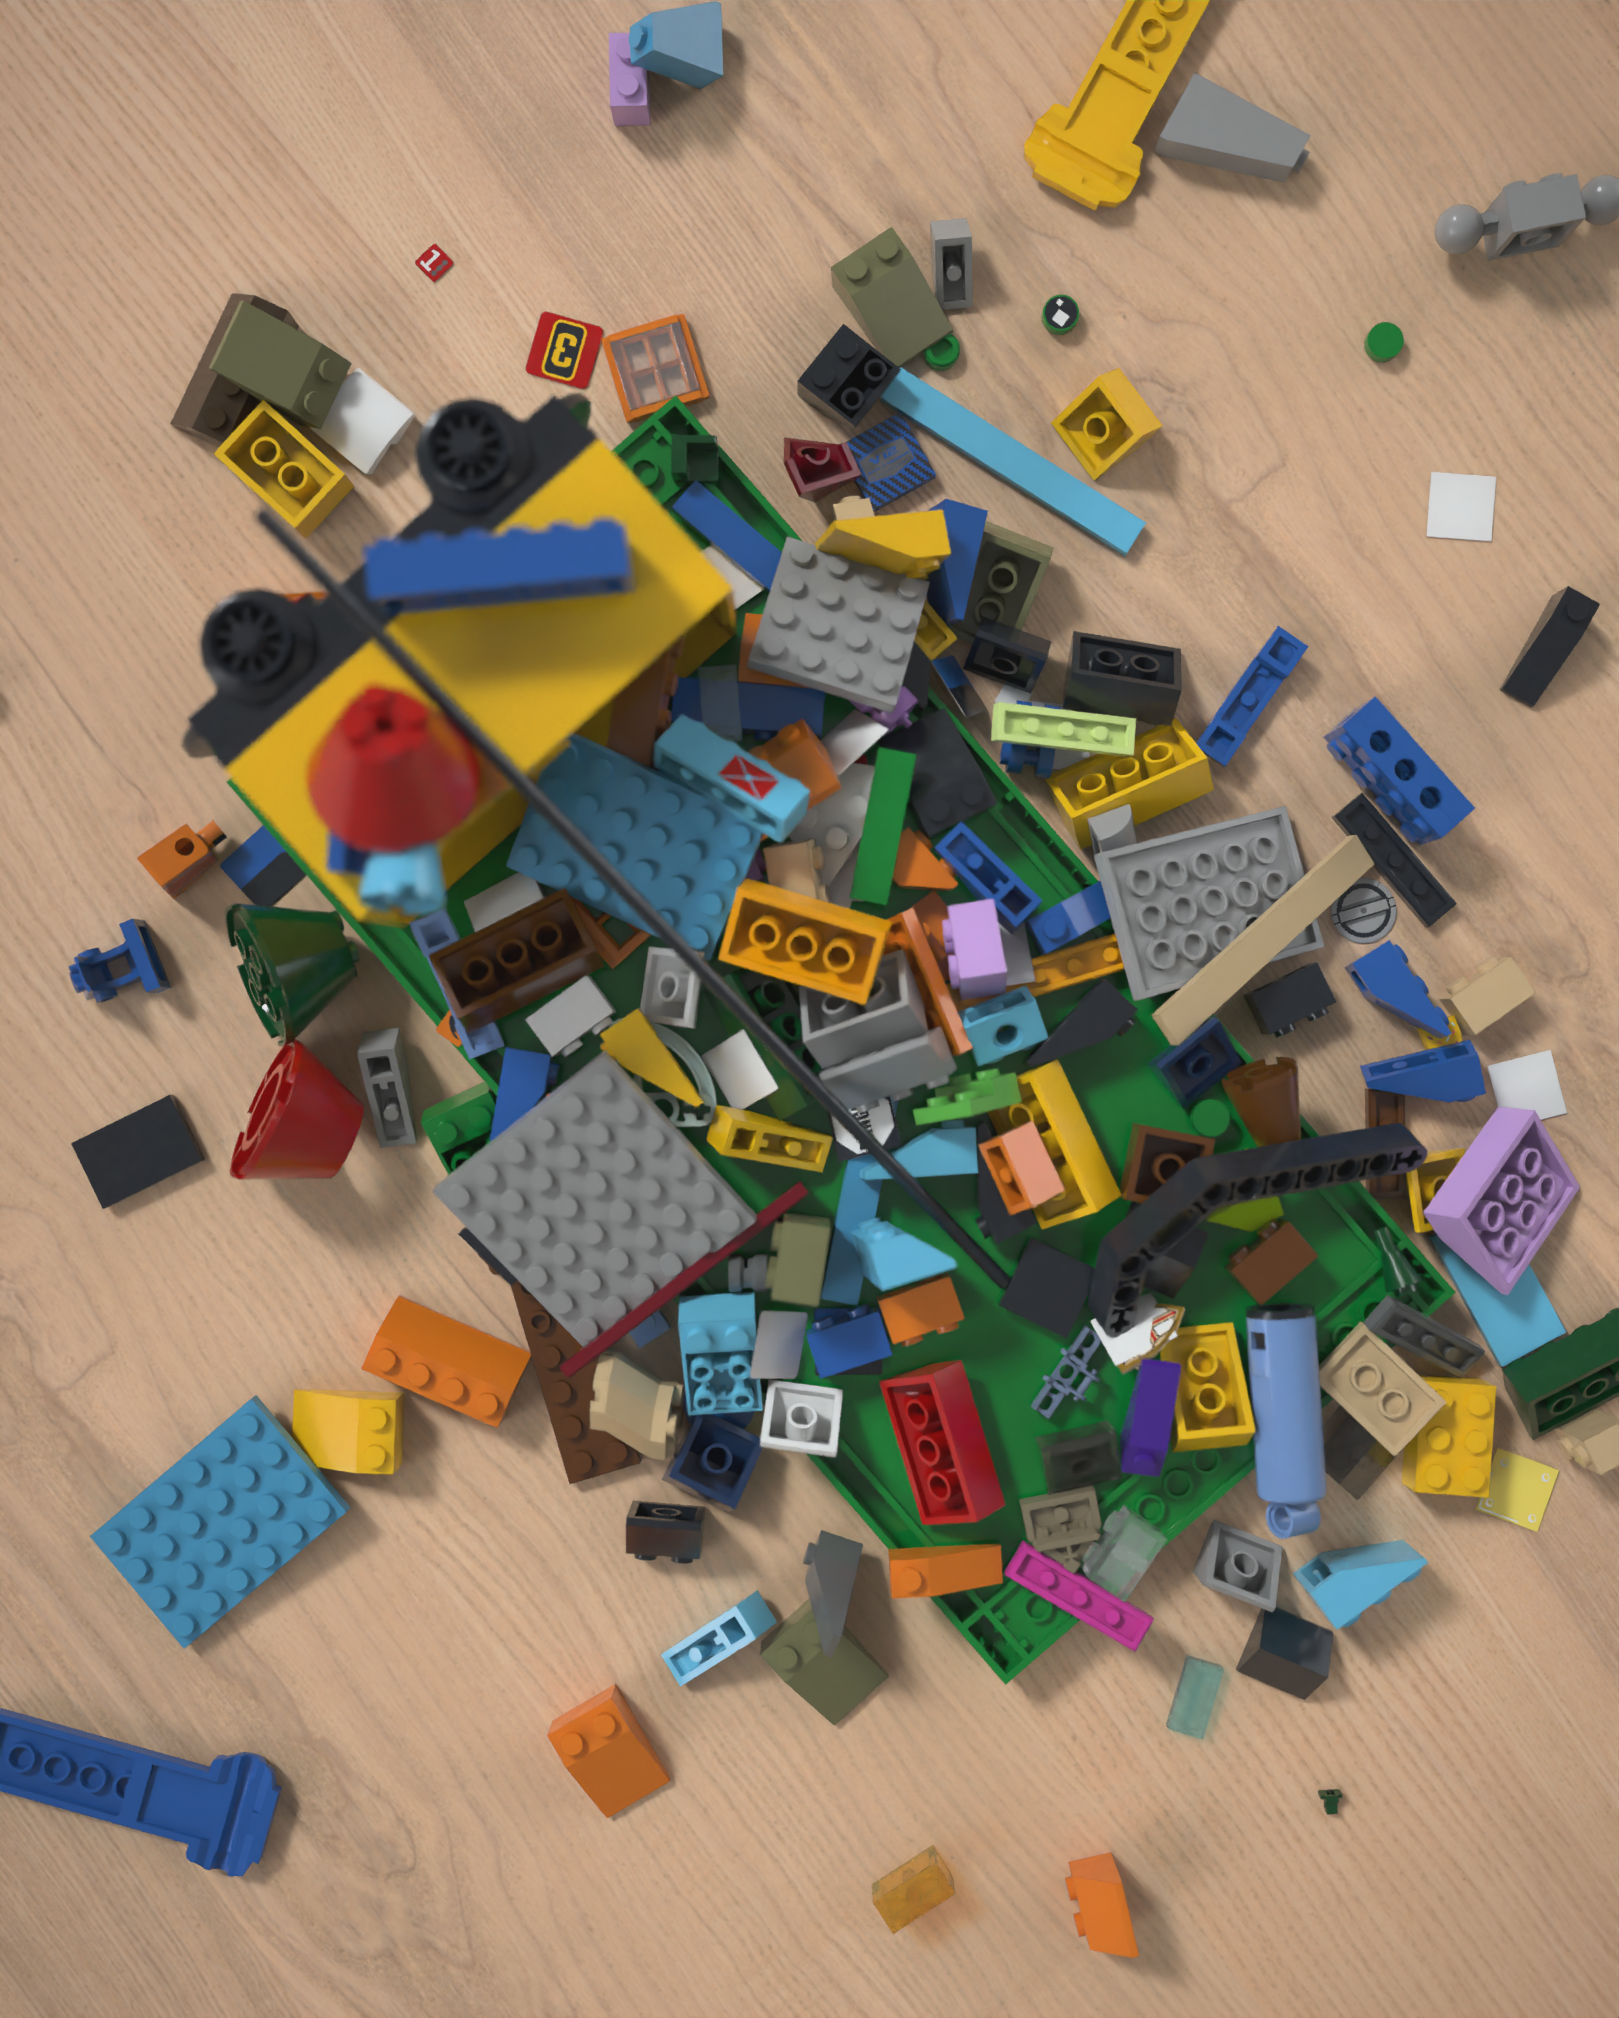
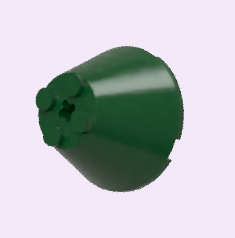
M235 903L226 907L225 922L230 946H237L244 964L238 965L237 968L249 999L271 1038L279 1036L282 1041L278 1042L280 1047L288 1045L354 978H357L358 975L354 963L360 961L358 950L353 941H346L342 932L344 931V924L337 910L327 912Z

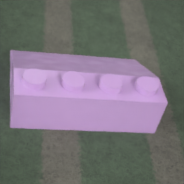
M1497 1107L1423 1213L1438 1237L1501 1294L1508 1295L1580 1189V1186L1535 1110Z

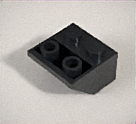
M843 324L798 379V395L825 417L855 429L898 376L901 369Z

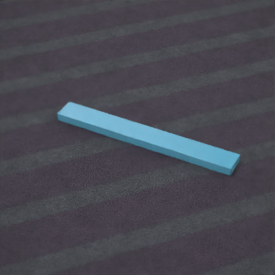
M900 367L901 372L882 395V403L898 413L901 412L910 421L1124 556L1127 554L1145 526V521Z

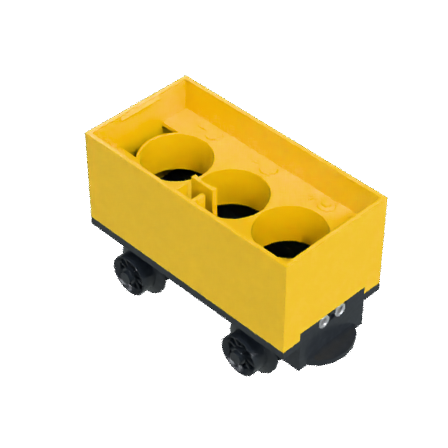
M581 392L570 393L560 399L553 395L526 420L516 419L515 416L498 403L479 398L455 400L435 411L420 430L415 449L418 475L431 494L430 505L392 538H400L402 543L418 542L419 536L425 534H443L445 539L461 538L462 533L468 530H486L488 535L505 534V529L512 526H528L531 528V531L548 530V525L555 522H571L574 524V527L591 526V521L594 519L614 518L617 523L625 524L630 540L635 592L385 615L369 599L365 562L341 582L344 588L535 785L541 770L571 745L567 737L572 732L606 747L615 694L679 637L685 635V645L682 656L676 658L674 673H678V677L687 678L737 634L733 588L588 426L591 416V402ZM262 588L237 591L218 602L204 622L199 641L202 665L212 682L216 685V694L186 719L191 725L183 735L181 746L190 757L205 758L215 756L214 759L358 920L404 929L409 925V922L416 919L420 914H403V907L390 906L389 912L368 908L359 902V890L364 875L326 871L329 830L317 817L310 801L306 784L307 765L312 749L321 735L347 703L360 694L362 689L369 684L378 683L385 687L402 689L441 714L442 712L328 595L318 602L311 593H305L292 602L281 593ZM501 773L500 775L508 784L507 787L463 821L450 835L436 843L444 892L451 888L522 824L529 802Z

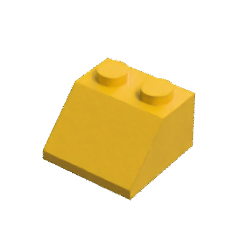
M1120 368L1098 376L1051 422L1093 480L1100 478L1139 449L1163 426Z

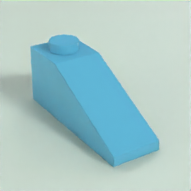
M964 1120L941 1121L942 1128H931L890 1152L913 1177L978 1173L975 1127L964 1126ZM877 1161L860 1170V1178L864 1180L893 1178Z
M757 1590L662 1653L661 1656L681 1687L758 1638L776 1624L777 1621Z

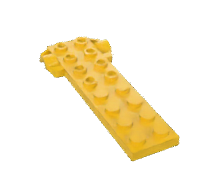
M1127 0L1069 107L1066 108L1061 104L1054 103L1044 115L1037 119L1029 138L1026 139L1024 143V159L1034 170L1032 177L1094 211L1097 210L1098 206L1116 208L1126 201L1140 176V163L1143 157V150L1133 144L1211 0Z

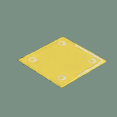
M1497 1448L1491 1464L1489 1498L1480 1497L1476 1510L1538 1532L1559 1470Z

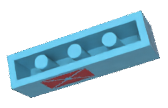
M683 714L655 743L654 767L723 805L739 819L779 843L783 842L807 814L810 790L804 787L800 781L785 776L772 768L768 762L755 758L740 749L736 743L723 739L711 732L704 724L695 722Z

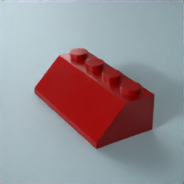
M962 1360L934 1363L879 1381L923 1525L978 1522L1006 1505Z

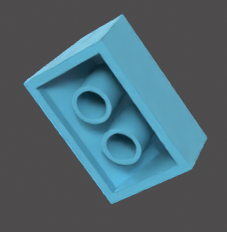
M880 1218L863 1221L858 1224L859 1230L851 1232L863 1275L881 1290L957 1267L955 1259L887 1221L881 1222Z

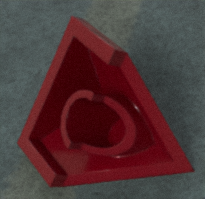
M784 437L783 463L798 496L815 503L862 475L847 442L832 444Z

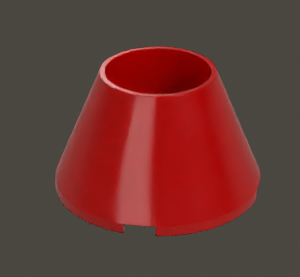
M297 1039L292 1041L294 1043L293 1046L285 1045L280 1049L252 1100L248 1110L251 1116L245 1133L239 1132L231 1159L230 1175L238 1180L331 1179L339 1172L353 1147L362 1123L364 1104Z

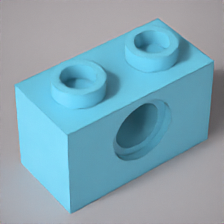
M1026 985L958 1012L967 1037L973 1047L970 1049V1052L978 1066L996 1063L1008 1054L1018 1050L1031 1049L1039 1042L1048 1039L1036 1000ZM1009 1025L1008 1029L997 1033L1002 1026Z

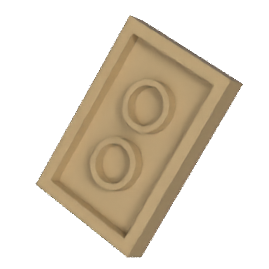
M1362 1322L1319 1365L1320 1387L1394 1457L1447 1403Z

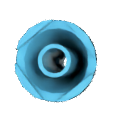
M428 842L419 846L405 848V853L384 854L371 852L359 890V902L368 908L385 912L390 911V906L403 907V914H423L440 911L442 905H444L445 892L436 843L430 846Z

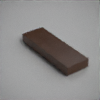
M1365 1089V1128L1393 1123L1405 1125L1404 1094ZM1406 1173L1366 1180V1189L1374 1199L1406 1198Z

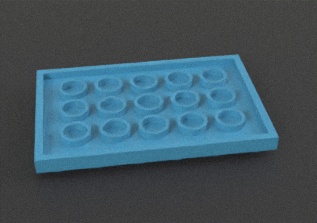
M572 732L567 737L571 745L541 770L536 786L695 951L703 952L704 959L710 961L714 956L729 920L737 887L745 880L764 833L739 819L723 805L679 781ZM529 803L506 866L558 891L566 888L569 896L659 937Z
M256 1395L90 1537L185 1649L343 1516L351 1507Z

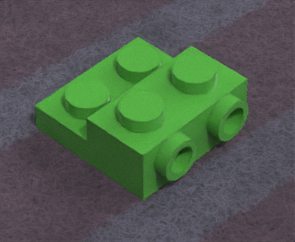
M999 1068L977 1072V1079L971 1080L970 1073L950 1077L949 1085L936 1088V1097L927 1099V1107L913 1110L916 1125L973 1116L1022 1102L1016 1073L1000 1075Z

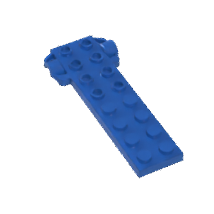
M0 1708L1 1792L188 1844L186 1859L209 1871L211 1869L224 1870L227 1872V1876H243L252 1862L259 1864L282 1790L281 1786L276 1785L275 1769L266 1763L262 1756L250 1752H241L228 1756L218 1755L210 1766H206Z

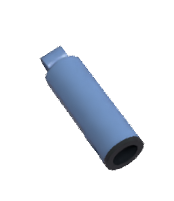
M1268 1303L1245 1308L1251 1409L1256 1431L1253 1435L1256 1489L1258 1496L1262 1500L1271 1502L1266 1509V1521L1270 1531L1280 1539L1291 1538L1317 1530L1320 1525L1321 1515L1316 1501L1323 1499L1327 1493L1315 1306L1304 1303Z

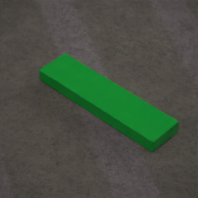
M878 748L850 898L888 905L917 758L916 754Z

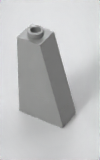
M1194 73L1163 129L1154 153L1163 157L1285 183L1292 170L1299 173L1310 152L1305 150L1304 147L1311 135Z

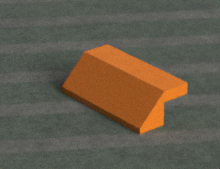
M914 908L887 919V921L892 922L883 956L901 949L904 950L924 1004L927 1031L942 1026L952 1056L972 1049L971 1042L967 1037L960 1016Z

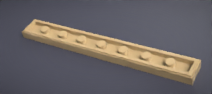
M1357 835L1347 836L1152 1014V1017L1171 1045L1181 1044L1374 865L1373 860Z

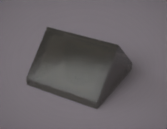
M1107 1420L1034 1437L1048 1495L1121 1478L1117 1435Z

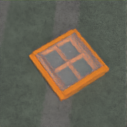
M684 313L607 335L608 337L601 339L627 424L650 418L675 395L686 407L710 398Z

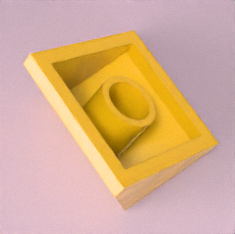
M1465 1148L1427 1151V1157L1421 1166L1413 1171L1406 1172L1415 1233L1434 1230L1423 1212L1465 1154Z

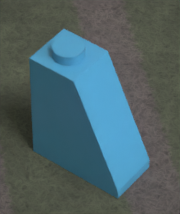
M713 1L652 12L630 26L631 64L699 89L722 77L721 3Z

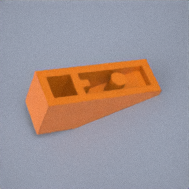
M1000 1544L888 1549L892 1599L932 1597L1003 1583Z

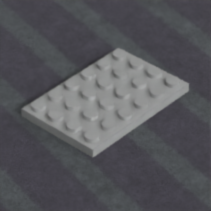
M1286 806L1094 855L1133 1001L1182 988L1305 876ZM1317 918L1268 963L1324 947Z

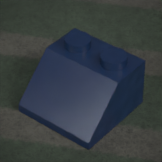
M713 1414L695 1415L680 1440L675 1458H671L662 1480L726 1512L735 1510L763 1447H760L761 1438Z

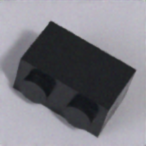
M1317 962L1306 964L1243 995L1261 1033H1274L1276 1038L1295 1030L1294 1023L1305 1017L1310 1022L1328 1014L1327 1007L1337 1002Z

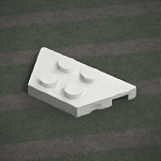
M852 763L845 771L837 775L842 788L807 810V814L789 833L792 841L815 838L816 847L820 846L824 855V869H820L822 884H827L829 889L861 841L875 766Z

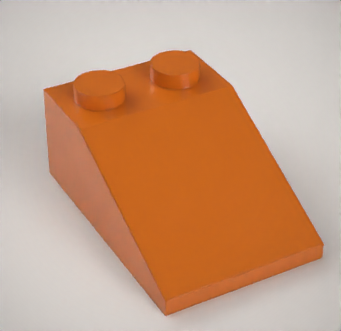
M616 1684L552 1721L547 1734L550 1742L566 1769L606 1818L670 1782V1776Z

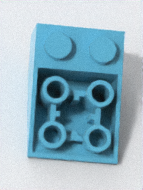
M755 1292L679 1297L678 1326L688 1415L763 1411L761 1379L750 1377L758 1332Z
M1404 1540L1321 1552L1295 1571L1293 1575L1316 1607L1338 1630L1342 1626L1348 1627L1358 1621L1361 1617V1612L1370 1605L1384 1602L1391 1595V1590L1401 1582H1409L1415 1579L1421 1573V1568L1428 1562Z

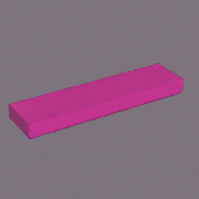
M1025 1540L1021 1542L1004 1571L1007 1577L1136 1652L1154 1621L1152 1615L1076 1571L1073 1574L1065 1569L1063 1564L1042 1551L1038 1552L1034 1549L1033 1545Z

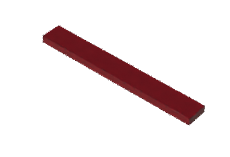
M801 1180L759 1211L756 1214V1222L716 1252H708L577 1351L559 1367L567 1378H571L808 1195L807 1187Z

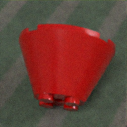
M372 683L365 686L360 694L347 703L316 742L308 760L306 784L308 795L317 817L332 834L362 850L397 854L405 853V848L419 846L428 842L431 846L456 830L466 819L475 803L480 775L477 756L471 742L443 714L407 691Z

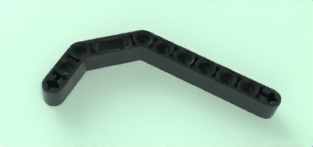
M1393 1123L1193 1159L1102 1239L1088 1298V1308L1106 1335L1117 1337L1129 1331L1134 1325L1147 1269L1218 1207L1410 1172L1420 1167L1425 1161L1427 1149L1405 1125Z

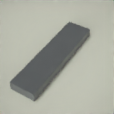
M1389 1295L1384 1298L1363 1322L1371 1332L1459 1378H1462L1485 1352L1478 1343Z

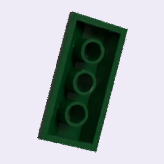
M741 967L722 978L822 1082L820 1073L830 1067L822 1069L803 1042L799 985L745 967ZM709 988L703 991L730 1038L744 1030L777 1084L778 1089L765 1097L779 1121L817 1100Z
M1619 1308L1612 1309L1604 1318L1590 1325H1582L1576 1328L1571 1335L1557 1342L1552 1341L1545 1344L1538 1352L1526 1358L1512 1361L1507 1368L1502 1370L1505 1390L1532 1440L1619 1396Z

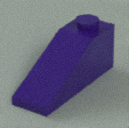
M1142 1358L1120 1435L1122 1472L1160 1477L1168 1450L1181 1371L1180 1363Z

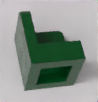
M672 435L671 473L674 483H693L695 480L699 483L718 482L719 445L716 435Z

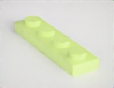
M998 702L993 704L991 741L1129 757L1134 755L1136 718Z

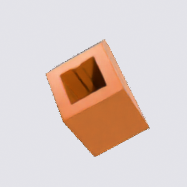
M908 827L902 832L892 882L897 888L953 890L958 885L954 879L957 875L943 859L938 861L929 851L933 845L920 830L913 833Z

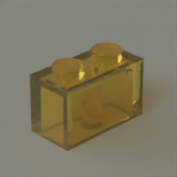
M933 1845L871 1884L873 1904L892 1934L956 1894L953 1875Z

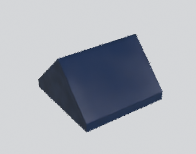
M1209 1017L1181 1044L1168 1046L1147 1065L1178 1104L1185 1109L1242 1062L1220 1021L1216 1017Z

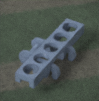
M1084 1325L1068 1350L1065 1348L1061 1349L1060 1352L1064 1356L1051 1376L1044 1374L1042 1377L1047 1382L1030 1405L1033 1409L1049 1419L1065 1395L1068 1396L1070 1392L1075 1395L1073 1399L1076 1401L1079 1398L1083 1401L1087 1400L1084 1393L1092 1381H1100L1095 1376L1096 1370L1092 1369L1090 1372L1086 1369L1088 1366L1086 1363L1101 1342L1096 1332ZM1092 1334L1094 1337L1092 1345L1090 1347H1083L1081 1343L1086 1335ZM1077 1349L1082 1350L1084 1353L1082 1360L1074 1355ZM1065 1364L1073 1367V1375L1069 1378H1063L1059 1373L1060 1368ZM1079 1371L1087 1376L1076 1390L1070 1385ZM1052 1385L1060 1391L1058 1394L1050 1392ZM1046 1395L1052 1398L1050 1407L1048 1409L1040 1408L1039 1405Z

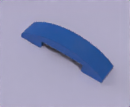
M1280 626L1274 630L1196 742L1205 755L1222 767L1227 765L1246 738L1245 735L1309 646Z

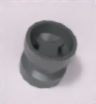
M730 1254L729 1292H741L744 1288H752L755 1292H767V1288H765L767 1254H755L752 1258H744L741 1254Z

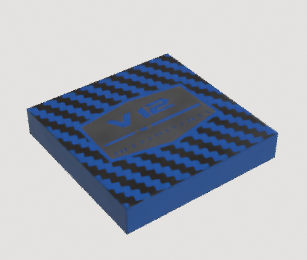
M901 412L847 441L862 474L854 482L863 498L870 499L873 512L936 478V473Z

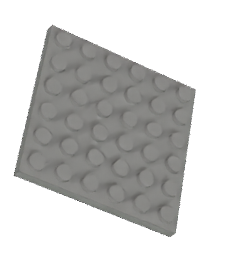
M603 1051L438 1183L433 1190V1193L583 1347L708 1252H716L756 1222L754 1211L606 1051Z

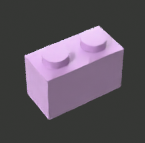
M609 33L610 108L614 126L650 125L649 70L631 64L630 33Z

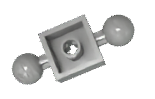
M1555 173L1535 183L1526 184V181L1510 183L1503 188L1502 192L1491 202L1489 208L1484 213H1479L1477 209L1466 204H1457L1447 208L1436 222V241L1448 253L1463 254L1473 249L1483 236L1488 261L1559 247L1584 219L1594 225H1606L1619 218V178L1612 175L1597 176L1587 182L1581 191L1577 174L1562 177L1561 173Z

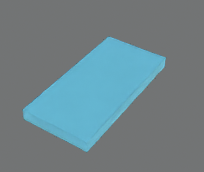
M1436 1233L1428 1237L1499 1366L1504 1367L1566 1333L1530 1265L1524 1270L1510 1293L1504 1295L1446 1245Z

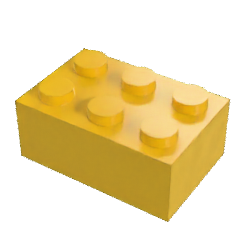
M264 399L213 453L305 539L355 487L345 473Z
M1418 1374L1447 1403L1404 1447L1402 1483L1418 1493L1489 1498L1496 1386L1479 1378Z

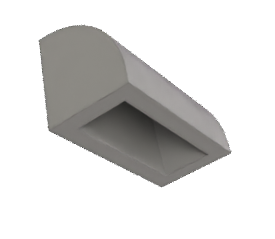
M1129 804L1087 819L1094 855L1137 844L1133 816Z

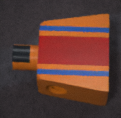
M213 820L196 834L188 824H185L141 854L137 859L156 882L175 899L217 863L218 860L211 853V850L225 840L227 836ZM194 849L191 854L186 855L188 851Z

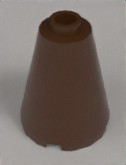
M1276 1057L1278 1064L1266 1065L1265 1059L1256 1060L1231 1070L1227 1073L1228 1080L1222 1079L1221 1081L1227 1096L1257 1147L1301 1140L1298 1066L1293 1058Z

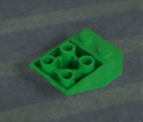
M486 1082L423 1110L421 1124L448 1175L490 1142L497 1095Z

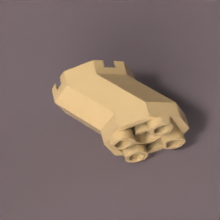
M606 1350L599 1355L592 1390H595V1401H591L590 1428L610 1433L649 1458L666 1460V1458L674 1459L677 1449L676 1428H681L684 1406H681L684 1385L678 1384L677 1381L663 1380L622 1353Z

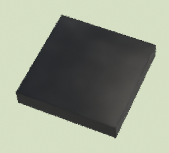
M1030 1237L998 1305L1067 1338L1091 1289L1095 1268Z

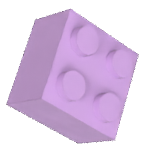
M994 899L948 906V919L942 920L946 954L953 953L952 956H948L952 990L959 989L961 1000L1006 993L1007 971Z

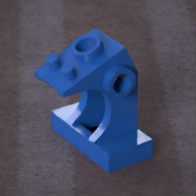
M132 918L119 924L126 940L122 945L101 953L99 947L92 948L74 957V964L68 966L76 993L84 992L86 1000L95 998L96 1003H102L117 997L118 993L116 990L141 980L146 992L160 993L171 988L144 920ZM125 956L131 973L113 980L107 963Z

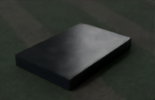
M174 1094L168 1095L71 1143L103 1209L205 1160Z

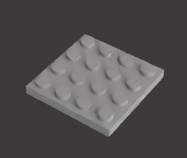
M787 536L747 668L893 713L930 582L922 579L907 578L906 574H895L875 566L846 559L841 555L826 553L817 550L816 545Z

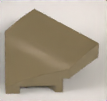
M1093 1485L1020 1499L1028 1541L1033 1543L1035 1550L1047 1554L1074 1574L1081 1565L1080 1560L1094 1540L1098 1541L1101 1536L1099 1532L1101 1520Z

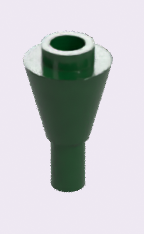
M1388 1226L1373 1231L1382 1251L1381 1260L1386 1293L1394 1291L1395 1296L1399 1297L1418 1290L1415 1283L1422 1279L1400 1249L1396 1248Z

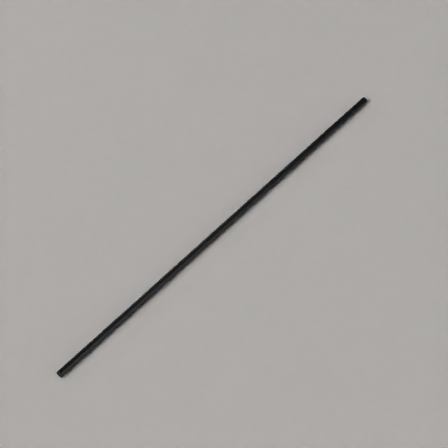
M265 505L261 507L252 518L442 714L456 726L474 747L999 1288L1006 1287L1011 1280L1006 1272Z

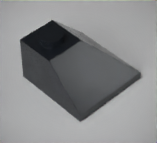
M1131 1201L1125 1218L1141 1204ZM1197 1227L1191 1230L1147 1269L1143 1286L1174 1299L1195 1269L1209 1233Z

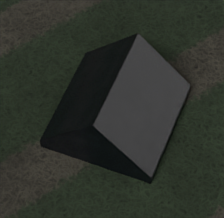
M982 616L963 670L1031 694L1046 663L1051 641Z
M1278 1607L1273 1612L1261 1608L1236 1670L1305 1700L1328 1678L1333 1632Z

